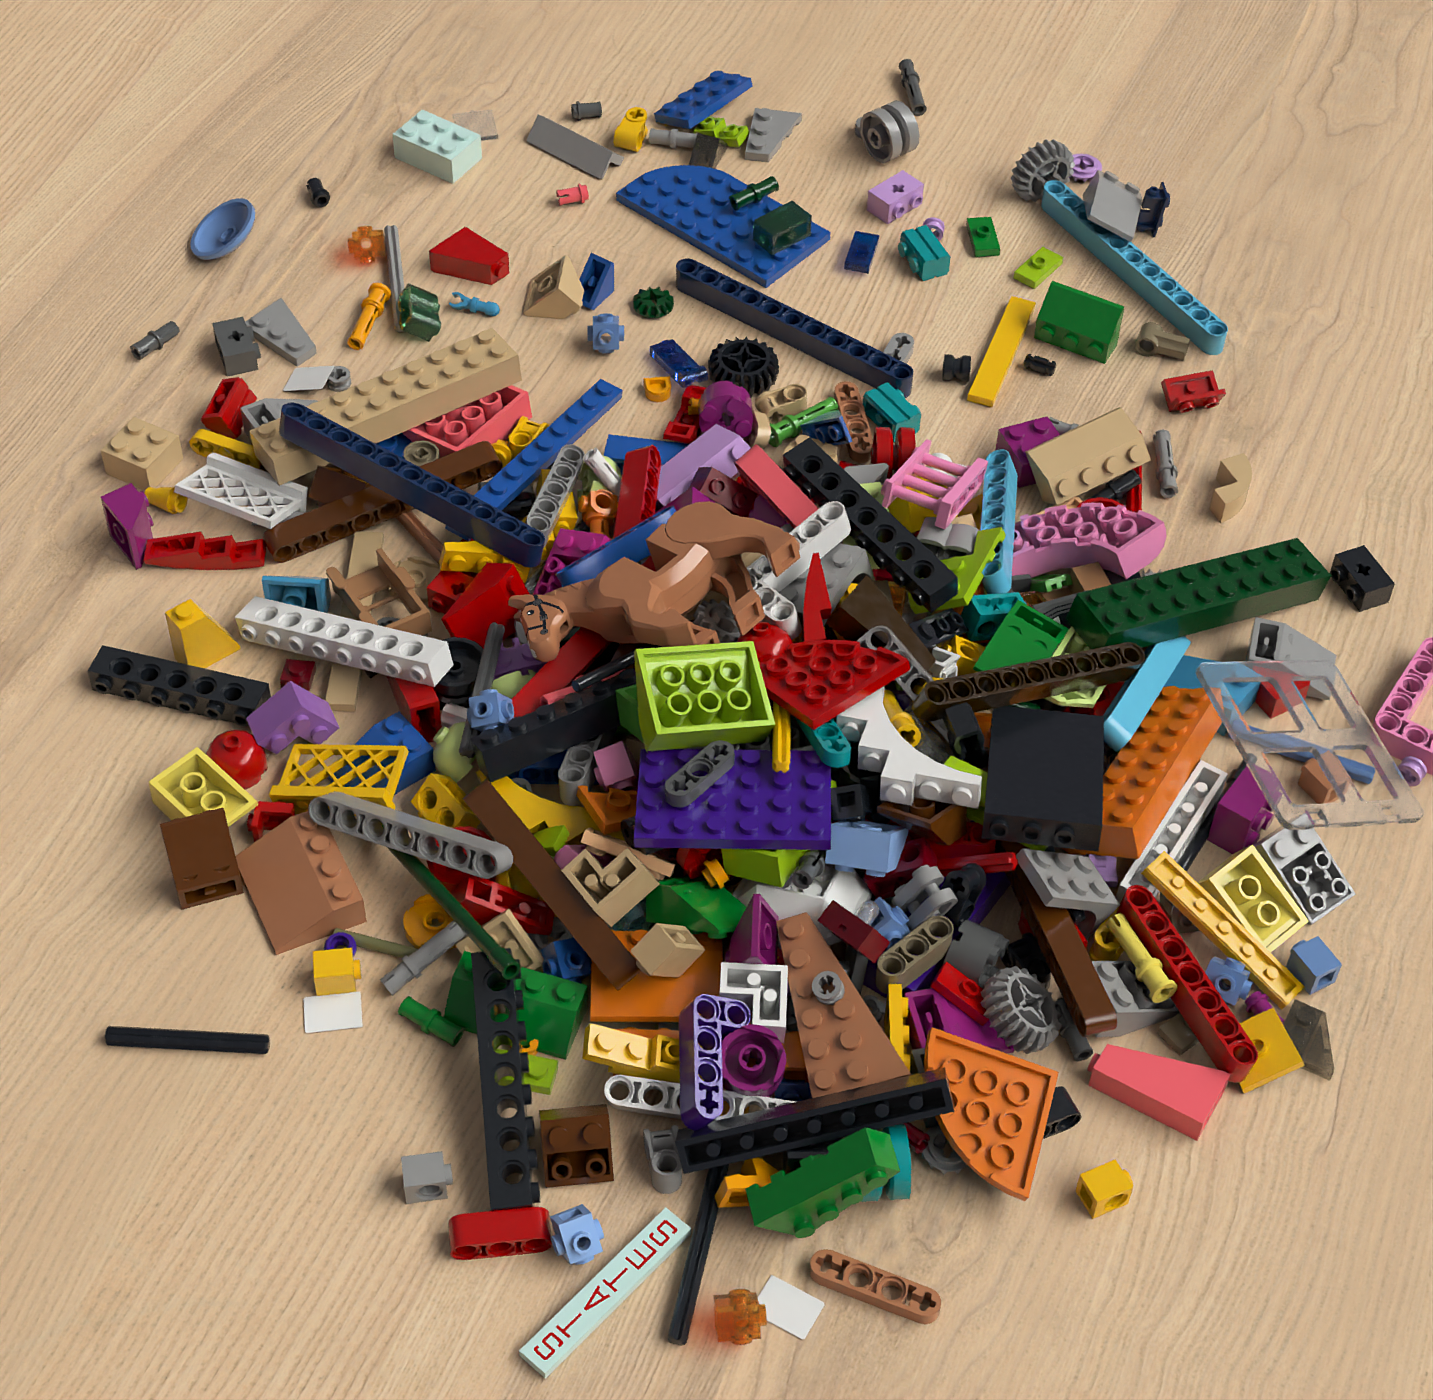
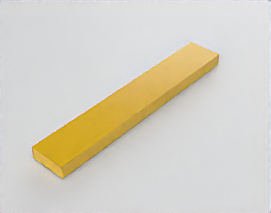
M1011 296L970 388L967 401L993 407L1033 315L1036 302Z
M1165 851L1141 873L1227 957L1244 963V969L1251 972L1249 979L1281 1010L1305 987Z

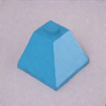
M262 576L265 599L328 613L331 601L329 578Z

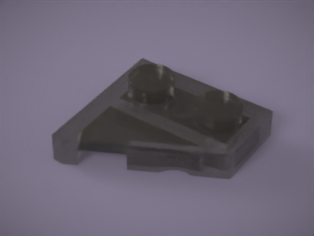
M1295 999L1283 1026L1303 1060L1304 1066L1301 1068L1330 1081L1334 1073V1064L1326 1012Z

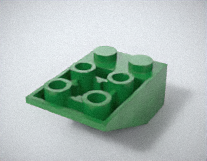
M1017 600L979 657L973 670L981 672L1051 658L1069 629Z
M688 875L658 881L660 884L646 896V922L686 926L691 934L706 932L709 938H726L727 933H734L747 907L724 887L719 889L715 885L711 888L704 877L691 879Z

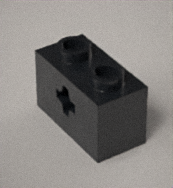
M1365 545L1335 554L1330 570L1331 577L1359 612L1389 603L1395 583Z

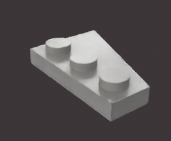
M755 108L745 150V160L769 162L780 149L782 141L792 134L793 127L799 125L802 121V113Z
M282 298L245 321L247 327H252L255 339L297 367L317 354L315 344Z

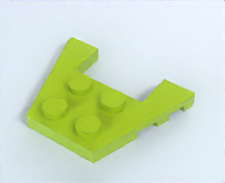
M1002 527L977 531L973 554L940 560L958 577V594L934 611L967 606L984 577L982 571L985 565L993 561L996 555L995 547L998 542L1002 543L1005 539L1006 534ZM908 592L910 607L915 614L929 612L923 605H917Z

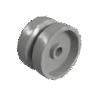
M897 100L881 106V108L865 113L861 119L860 131L862 140L870 155L878 162L886 163L899 157V155L901 156L915 150L919 144L918 124L909 107L903 102Z

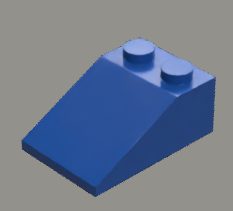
M400 711L373 725L354 744L407 747L409 753L395 794L436 771L433 761V747ZM360 756L352 761V763L357 767L370 759V757ZM389 756L380 763L385 768L394 762L397 756ZM347 764L333 774L338 779L352 769ZM375 765L362 773V776L368 779L380 771V769ZM330 776L327 777L331 783L334 782ZM356 777L343 787H355L361 783V780ZM385 777L371 787L386 788L388 779Z

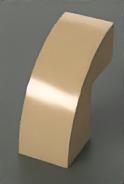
M1244 453L1220 461L1216 480L1221 487L1214 489L1209 508L1220 523L1237 515L1246 502L1252 479V468Z

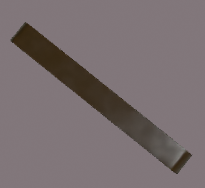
M1126 642L928 682L912 703V710L920 720L931 722L943 719L945 709L965 702L972 707L973 712H979L1123 682L1130 679L1145 660V654L1137 644Z

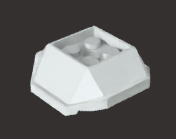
M825 863V868L821 875L815 877L807 889L796 887L793 884L791 875L782 888L742 878L733 893V896L746 907L753 894H760L779 916V920L807 912L828 946L842 941L817 921L831 901H836L857 916L868 907L873 897L872 892L855 869L853 872L835 870L834 864ZM778 934V946H779V948H781L780 939H779V934Z

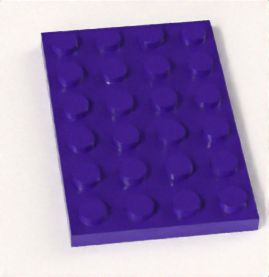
M641 749L634 848L831 850V767L821 761L815 750H790L789 770L786 773L782 771L775 772L772 769V750H735L734 766L690 805L674 807L668 804L665 799V783L703 749L656 751ZM699 770L693 772L692 774L697 777L706 776L708 773L706 771Z

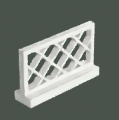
M213 452L207 456V464L175 485L174 492L271 529L295 511L306 512L308 487L292 481L279 486L268 472Z

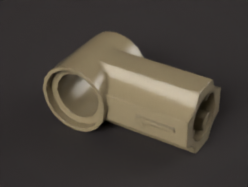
M1148 322L1141 327L1135 342V350L1142 356L1149 357L1158 353L1184 360L1190 338L1164 332L1159 324Z

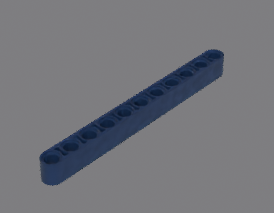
M685 258L677 262L676 288L680 292L876 389L878 386L888 382L895 390H901L905 398L910 396L913 369L908 364L696 260Z
M290 402L282 406L279 433L283 438L524 567H536L539 565L545 543V536L539 530L302 404Z

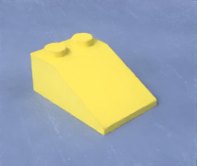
M198 747L149 781L152 802L171 820L200 814L207 810L224 808L229 827L258 806L257 800Z
M1253 844L1234 853L1197 882L1270 953L1309 922Z

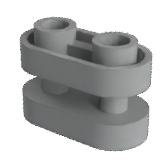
M921 866L912 873L913 878L908 883L900 886L894 892L896 895L892 899L894 906L900 907L904 913L908 911L911 913L908 917L909 921L906 923L911 932L933 916H944L958 901L951 888L939 889L938 886L944 881V877L937 866Z

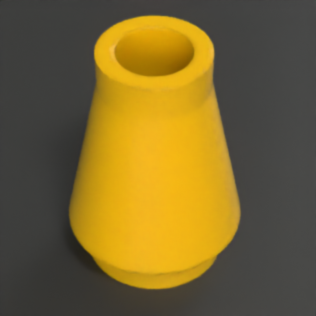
M148 487L144 492L149 504L171 514L181 513L187 506L188 498L175 493V487Z

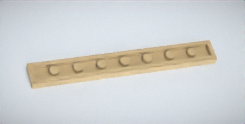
M355 531L347 579L378 566L376 550L379 548L383 549V532ZM375 594L359 601L363 606L372 605ZM343 602L340 616L356 620ZM332 662L325 699L332 711H356L362 669Z

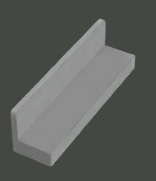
M539 114L527 138V142L599 179H603L610 162L620 166L624 159L623 156Z

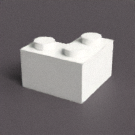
M721 962L719 996L736 999L745 1003L749 1010L752 1011L751 1024L770 1029L776 1034L780 1042L784 1043L788 966Z

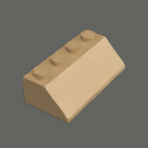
M1120 407L1025 451L1043 502L1059 505L1151 461L1143 435Z

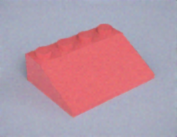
M510 385L402 433L412 442L424 440L435 444L439 449L440 458L478 442L488 441L493 444L497 443L498 439L505 441L509 438V435L515 429L522 416L528 417V420L532 418L529 395L527 391Z

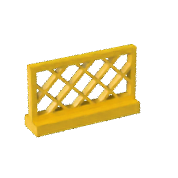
M294 744L279 785H272L269 797L272 802L293 803L295 814L309 811V804L314 798L334 791L395 810L396 806L392 800L409 751L406 746ZM301 754L314 756L301 766L298 765ZM333 755L342 756L341 759L330 766L324 763L326 759ZM360 756L370 757V759L357 767L352 763V761ZM389 756H397L396 760L385 768L380 763ZM319 764L323 767L322 771L311 778H308L305 774ZM348 764L352 770L337 779L333 773ZM375 765L380 769V771L368 779L362 776V773ZM300 776L305 779V782L298 786H289L290 782ZM329 776L334 781L327 786H315ZM356 777L361 780V783L355 787H343ZM385 777L388 779L386 788L371 787Z

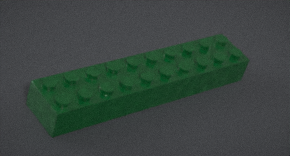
M1298 538L1077 593L1066 620L1090 649L1132 642L1142 648L1319 600L1332 575Z

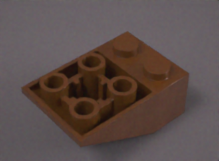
M224 808L207 810L200 814L176 818L160 824L181 910L244 893Z

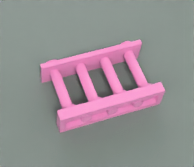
M926 439L920 447H915L910 458L890 479L884 481L881 489V495H884L882 506L888 508L898 497L933 510L934 514L937 515L935 526L946 529L982 486L988 461L977 458L971 466L967 465V467L930 455L929 450L932 441ZM925 465H928V466H930V467H933V468L942 470V471H944V472L953 474V475L958 476V477L955 478V477H953V476L944 474V473H942V472H939V471L930 469V468H928V467H925ZM916 476L947 486L948 489L916 478ZM906 486L927 493L929 495L938 497L939 499L937 500L929 496L920 494L918 492L909 490L906 488Z

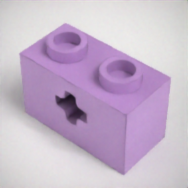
M902 170L868 190L867 211L886 224H889L922 204L924 184Z

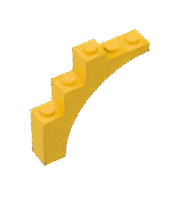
M541 469L536 486V498L550 472L549 469ZM571 492L543 549L541 560L548 558L555 542L554 537H557L560 528L570 530L575 528L578 517L573 492ZM527 516L522 520V522H526ZM477 541L444 542L439 560L440 571L479 573L487 562L512 563L515 565L524 583H526L530 567H524Z
M480 769L475 772L482 783L486 779L485 775ZM507 776L490 782L532 834L546 828L565 825L570 835L564 845L583 844L581 839L586 829L593 828L601 831L585 807L563 805L540 798L518 786ZM621 831L608 833V835L624 840Z

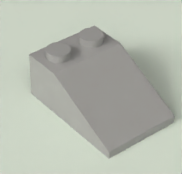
M1098 170L1083 193L1087 219L1131 242L1134 238L1143 201L1139 192L1140 189L1132 183L1127 182V184L1118 181L1119 178L1109 171L1103 173Z

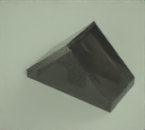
M697 133L689 165L715 169L726 152L728 144L720 138Z

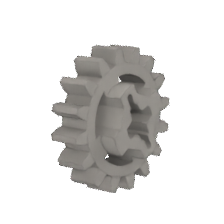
M711 599L710 602L704 600L693 615V624L715 630L720 643L737 642L741 635L731 608L723 600L719 604L714 599Z

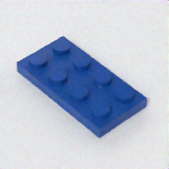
M714 71L705 80L695 83L694 87L687 92L679 94L678 98L672 102L664 104L660 110L654 113L655 120L658 123L691 129L753 87L751 78L740 76V74Z

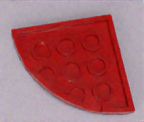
M816 640L790 644V649L784 654L773 657L765 662L763 660L771 656V653L757 655L768 698L813 730L910 670L909 660L898 653L883 647H879L877 650L860 647V642L847 640Z

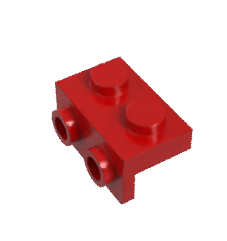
M1213 370L1167 378L1161 382L1169 412L1179 411L1180 413H1186L1200 406H1204L1205 409L1219 405L1220 400L1226 395L1225 389H1218Z

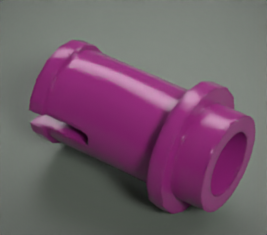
M1260 991L1254 992L1244 1001L1247 1006L1246 1011L1248 1013L1252 1012L1255 1016L1273 1007L1267 1001L1269 997ZM1279 1016L1282 1024H1284L1285 1020Z

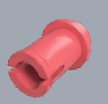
M580 183L577 187L556 190L557 197L568 196L559 198V206L579 201L584 203L585 200H589L587 186Z

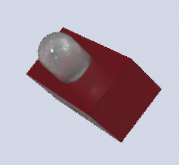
M832 900L817 920L832 934L873 963L877 961L890 944L884 936L870 926L879 914V906L871 900L863 902L855 914Z

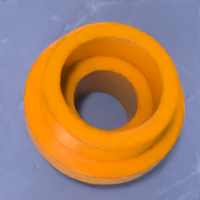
M716 858L710 862L708 860L704 861L705 869L701 871L702 875L711 888L717 885L719 889H722L724 887L723 884L729 880L726 872Z

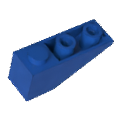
M839 410L826 412L800 425L803 431L802 435L818 439L823 444L828 443L835 446L852 442Z

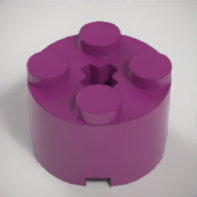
M719 381L709 385L698 402L699 425L703 434L715 424H718L740 435L742 438L748 436L753 425L751 397L747 390L742 386L734 385L730 381Z
M749 1024L729 1033L723 1039L722 1075L724 1089L744 1096L769 1097L779 1087L784 1075L786 1053L782 1043L773 1031L764 1026ZM750 1058L756 1059V1064L753 1068L747 1067Z

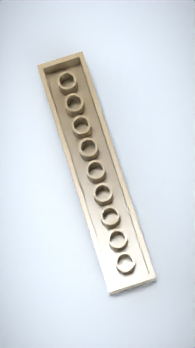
M490 328L306 407L377 444L522 381L519 356L493 328ZM280 418L249 431L255 456L279 486L316 470L318 465L326 466L330 464V462L283 438L279 433Z

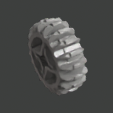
M1045 139L1042 144L1037 142L1035 147H1029L1027 153L1021 154L1022 158L1016 161L1017 167L1012 169L1013 175L1011 180L1014 190L1025 201L1032 200L1036 202L1038 199L1042 200L1046 182L1051 180L1061 181L1064 184L1070 182L1069 176L1074 173L1072 169L1075 166L1073 162L1074 157L1061 142H1057L1054 139L1051 141Z
M1017 966L1012 968L1006 967L996 972L984 984L985 988L980 992L984 998L981 1005L986 1009L984 1017L989 1018L991 1022L989 1027L997 1031V1038L1002 1037L1007 1047L1013 1045L1017 1052L1023 1050V1052L1029 1054L1043 1050L1059 1036L1058 1030L1062 1026L1058 1020L1062 1016L1056 1010L1058 1003L1053 1001L1051 997L1052 992L1046 990L1045 982L1040 983L1037 980L1036 974L1030 975L1026 968L1020 970Z

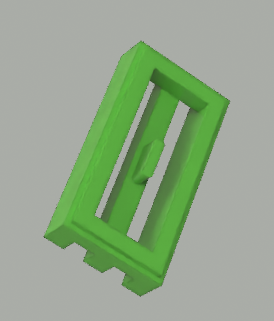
M1044 574L1031 578L1030 592H1050L1052 589L1072 585L1071 576L1068 574Z

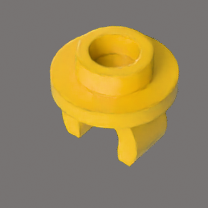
M498 439L497 443L491 445L503 463L504 468L512 461L513 455L508 447L509 442Z

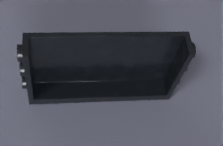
M1012 706L993 708L981 839L1098 852L1103 821L1104 716Z

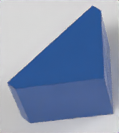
M594 253L590 254L579 279L584 288L582 306L595 310L614 292V263Z

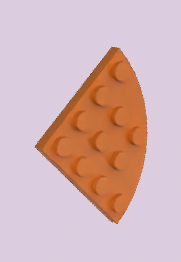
M931 1027L928 1031L925 1045L924 1070L927 1072L945 1067L954 1104V1112L935 1116L943 1134L961 1159L976 1174L1004 1193L1026 1201L1029 1198L1059 1072Z

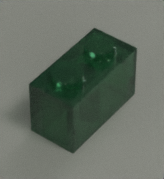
M790 201L754 220L753 240L771 255H774L811 235L812 215L794 201Z

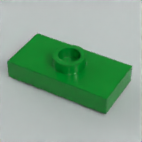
M967 218L966 226L975 257L1000 256V245L992 218Z

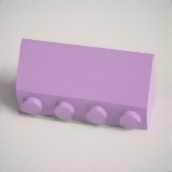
M715 424L661 466L655 513L688 490L699 467H713L735 480L740 475L734 462L750 449L749 445L740 435Z

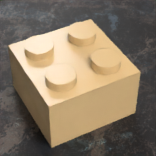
M133 417L101 449L107 475L129 484L132 483L133 486L146 490L148 487L156 488L183 460L179 435L136 417Z

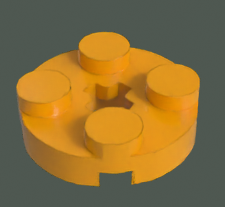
M430 894L423 895L416 899L414 906L409 911L406 910L404 914L405 936L414 948L419 949L451 923L453 919L449 917ZM432 919H438L439 923H443L438 927L429 926L432 924Z

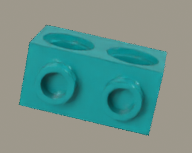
M1020 593L974 595L969 604L964 606L961 613L964 624L969 630L966 633L970 641L991 640L1017 600L1025 603Z

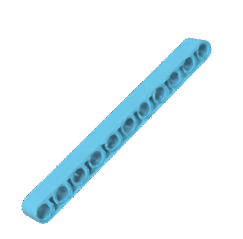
M1057 180L1045 183L1041 208L1181 333L1190 338V341L1203 352L1209 355H1218L1223 351L1228 327L1223 321L1132 242L1088 220L1084 201L1064 183Z

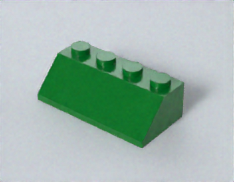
M464 951L452 977L443 1017L459 1027H463L464 1031L477 1034L471 952ZM521 967L522 979H516V988L523 992L524 1010H518L519 1021H525L527 1041H521V1045L523 1048H529V1042L536 1039L539 1040L536 1051L566 1060L588 1008L587 985ZM497 983L492 986L491 990L500 991L505 988L506 984ZM498 1014L493 1021L503 1022L509 1015Z

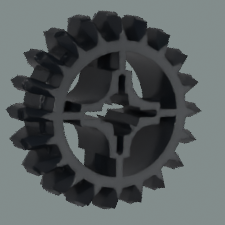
M747 336L743 340L735 337L734 341L726 339L724 344L719 343L717 348L712 350L708 360L709 376L713 383L719 381L733 382L734 385L745 388L750 397L754 393L760 395L763 390L769 391L770 386L775 385L777 374H779L778 358L773 348L767 347L766 342L758 343L757 338L748 340Z

